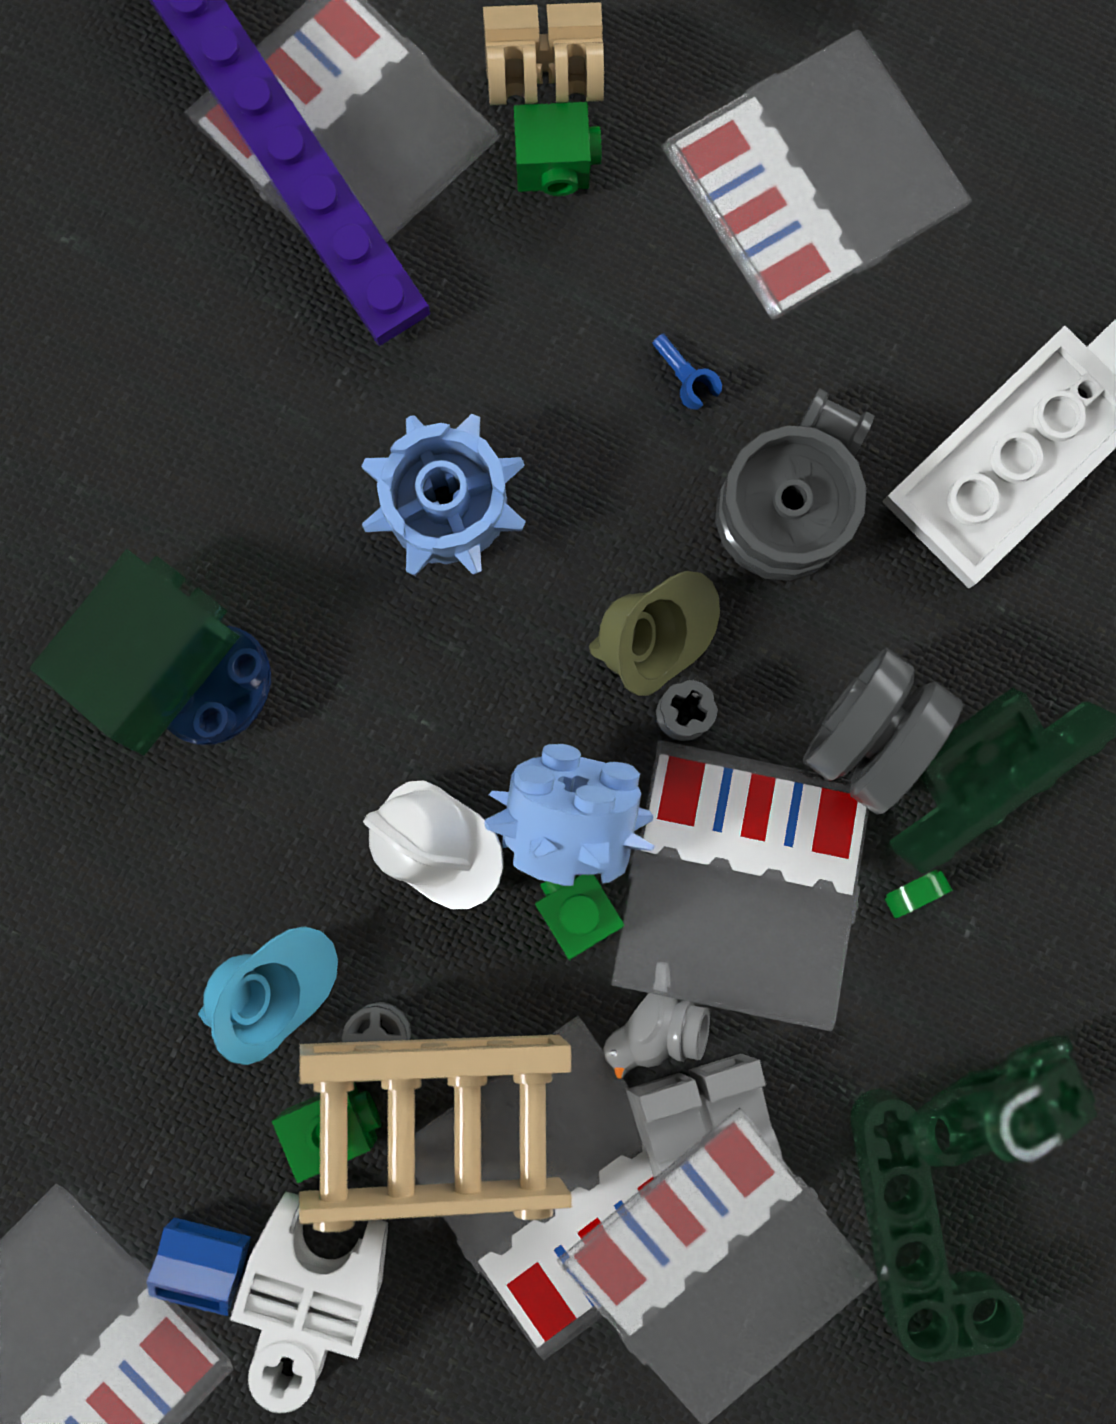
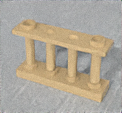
M560 1035L300 1044V1084L313 1083V1090L320 1093V1190L299 1191L300 1224L313 1223L315 1230L338 1232L352 1228L354 1221L511 1211H514V1216L520 1219L539 1220L551 1217L553 1209L572 1208V1194L560 1177L546 1178V1083L552 1082V1073L571 1072V1045ZM513 1075V1082L520 1084V1179L481 1181V1086L487 1084V1076ZM448 1077V1085L454 1087V1183L415 1185V1089L421 1087L422 1078ZM381 1080V1088L388 1090V1187L347 1189V1092L354 1090V1081Z

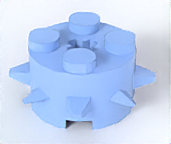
M471 414L456 429L450 428V424L445 423L424 426L415 415L406 418L407 434L395 441L390 449V456L387 458H365L361 466L377 481V491L381 506L362 523L365 532L392 531L401 545L407 549L406 572L416 576L428 563L450 564L455 562H461L473 575L482 571L480 552L488 548L501 531L523 530L525 520L507 504L505 483L525 466L521 457L498 458L487 441L480 437V417ZM448 486L450 494L455 492L453 494V501L440 505L436 501L434 490L439 487Z
M548 744L544 746L542 757L531 758L517 765L511 775L509 792L491 791L489 794L507 806V808L485 819V828L488 831L503 835L502 848L509 847L514 852L513 865L518 870L539 880L573 886L575 874L592 875L602 873V884L608 883L625 873L631 849L653 851L655 847L634 833L635 830L653 821L654 816L649 810L639 807L641 791L638 787L640 773L633 766L626 763H603L583 758L580 751L570 745Z

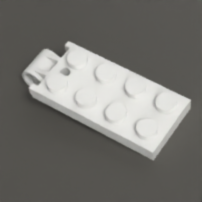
M1116 319L1087 347L1064 326L882 501L968 588L977 584L1116 448ZM1078 388L1085 390L1088 398L1080 396Z

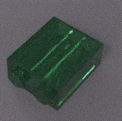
M126 549L34 661L30 669L110 739L145 756L240 636L220 621L228 611L197 587L190 596L179 588L186 578L161 558L155 555L151 562L147 564L130 550Z

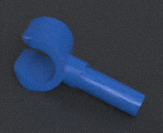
M661 334L653 341L655 348L676 372L675 375L682 382L680 398L686 407L698 410L703 406L701 400L692 390L694 381L703 382L708 387L709 392L715 397L721 393L722 382L714 371L709 369L695 370L682 357L665 334Z

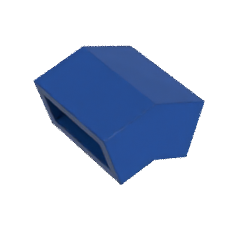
M174 1217L163 1229L157 1256L147 1279L149 1297L228 1316L242 1275L251 1236Z

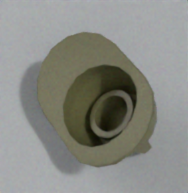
M684 571L671 576L649 592L628 594L615 600L603 616L599 636L589 645L590 653L604 661L608 668L620 675L625 688L634 695L649 696L667 681L694 663L707 650L712 641L720 616L719 595L713 582L700 572Z

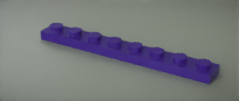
M150 0L377 344L381 346L429 316L428 304L226 1Z

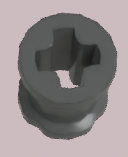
M819 388L800 427L816 428L840 440L855 457L871 427L875 415L867 411L859 415L828 400L827 392Z
M687 680L670 686L659 700L656 709V719L661 731L670 739L680 742L692 741L708 731L715 722L718 712L713 692L705 684L695 680ZM686 697H690L696 701L694 712L701 717V720L692 719L687 725L682 726L675 721L678 716V710L671 706V701L680 704Z

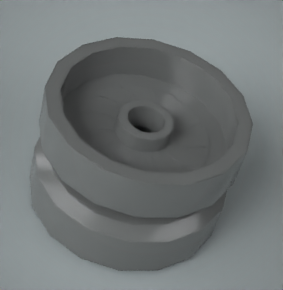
M789 425L761 433L739 452L717 496L715 522L723 547L741 567L764 579L791 581L814 574L835 557L853 538L865 514L867 487L858 461L840 440L816 428ZM781 499H785L786 507L782 503Z
M887 647L879 652L860 675L842 692L826 715L821 728L812 740L803 759V763L828 781L846 775L857 765L851 778L850 796L876 815L885 813L896 804L916 782L948 738L963 707L961 699L935 681L917 688L906 698L914 682V667Z

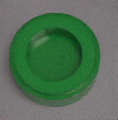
M936 869L886 894L887 898H885V901L894 918L897 919L951 892L952 889L942 870L938 872Z

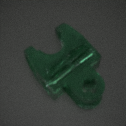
M1053 1036L1024 1045L1010 1053L1007 1060L996 1068L971 1071L930 1099L918 1110L914 1120L915 1141L924 1160L933 1167L957 1166L961 1163H967L977 1156L994 1151L1000 1159L1006 1162L1033 1161L1065 1142L1098 1116L1093 1106L1095 1102L1091 1088L1085 1087L1074 1059L1070 1058L1069 1053L1073 1050L1070 1038L1068 1036ZM939 1118L946 1124L950 1135L949 1147L944 1151L939 1148L935 1137V1126Z

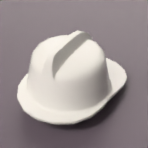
M427 781L407 782L396 788L379 810L368 813L363 821L369 828V848L373 860L385 874L408 883L436 903L450 909H470L487 901L500 884L504 870L503 848L496 833L485 828V820L478 813L447 794L438 786Z

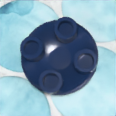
M205 622L195 623L184 631L181 642L167 656L158 677L150 684L148 689L149 703L158 711L166 728L176 737L188 743L213 745L230 740L251 725L267 700L271 683V669L267 654L261 644L246 631L232 626H211Z

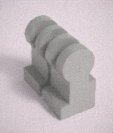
M738 1054L689 1069L690 1077L682 1073H676L626 1089L641 1141L645 1144L656 1187L661 1185L705 1148L703 1137L713 1133L716 1139L742 1116L783 1165L780 1146L771 1126L762 1087L766 1086L759 1059Z

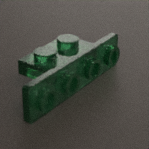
M1011 688L950 732L940 750L921 774L937 807L891 839L890 844L893 850L920 873H927L934 867L946 863L954 856L956 851L984 831L999 825L1006 815L1035 794L1049 789L1060 776L1087 757L1099 753L1110 740L1116 737V714L1086 701L1079 704L1044 730L1027 695Z

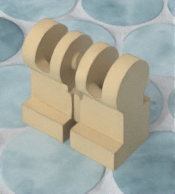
M601 2L547 4V34H539L538 5L483 7L490 105H506L507 99L513 95L522 96L525 99V104L537 103V84L543 83V72H549L550 84L555 83L556 103L568 102L569 95L573 93L583 94L586 97V101L604 100V50Z

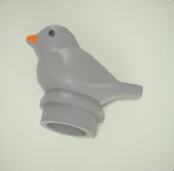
M656 962L652 990L643 999L625 1026L614 1031L605 1042L604 1054L608 1063L614 1068L616 1077L622 1079L629 1070L637 1066H659L670 1056L681 1062H684L686 1058L701 1060L706 1049L709 1034V1009L695 1006L694 1002L689 1000L678 1002L670 988L668 964Z

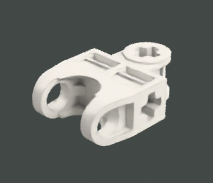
M287 1191L278 1203L250 1255L230 1319L262 1330L249 1370V1388L254 1399L263 1408L277 1413L293 1411L308 1400L321 1374L328 1350L358 1359L383 1281L388 1222L379 1219L369 1220L363 1239L359 1238L355 1247L347 1255L338 1259L318 1257L309 1250L303 1238V1224H300V1220H298L299 1195ZM282 1357L294 1360L292 1366L293 1377L281 1373L283 1369Z

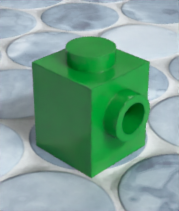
M588 103L514 105L518 192L543 191L551 196H566L576 192L578 189H589L590 166L601 165L602 150L600 126H589Z
M575 874L573 886L547 881L540 884L545 896L537 900L535 905L569 960L625 926L594 874Z
M355 1082L354 1090L347 1092V1161L370 1151L378 1139L375 1129L381 1127V1119L373 1098L367 1090L359 1093ZM320 1094L283 1110L272 1121L297 1183L320 1173Z

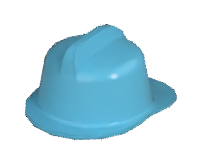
M309 927L288 929L268 941L254 954L231 957L215 969L208 980L204 992V1006L201 1008L199 1016L204 1024L212 1028V1037L217 1050L229 1062L249 1065L263 1060L287 1036L315 1013L329 996L337 976L338 957L333 942L322 931Z

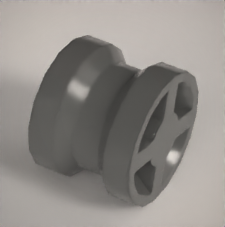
M385 1002L370 1003L353 1014L346 1023L341 1038L342 1043L410 1040V1022L404 1012L393 1004ZM381 1020H382V1026H383L384 1028H386V1030L388 1031V1033H394V1034H387V1033H386L385 1029H383V1028L381 1027Z

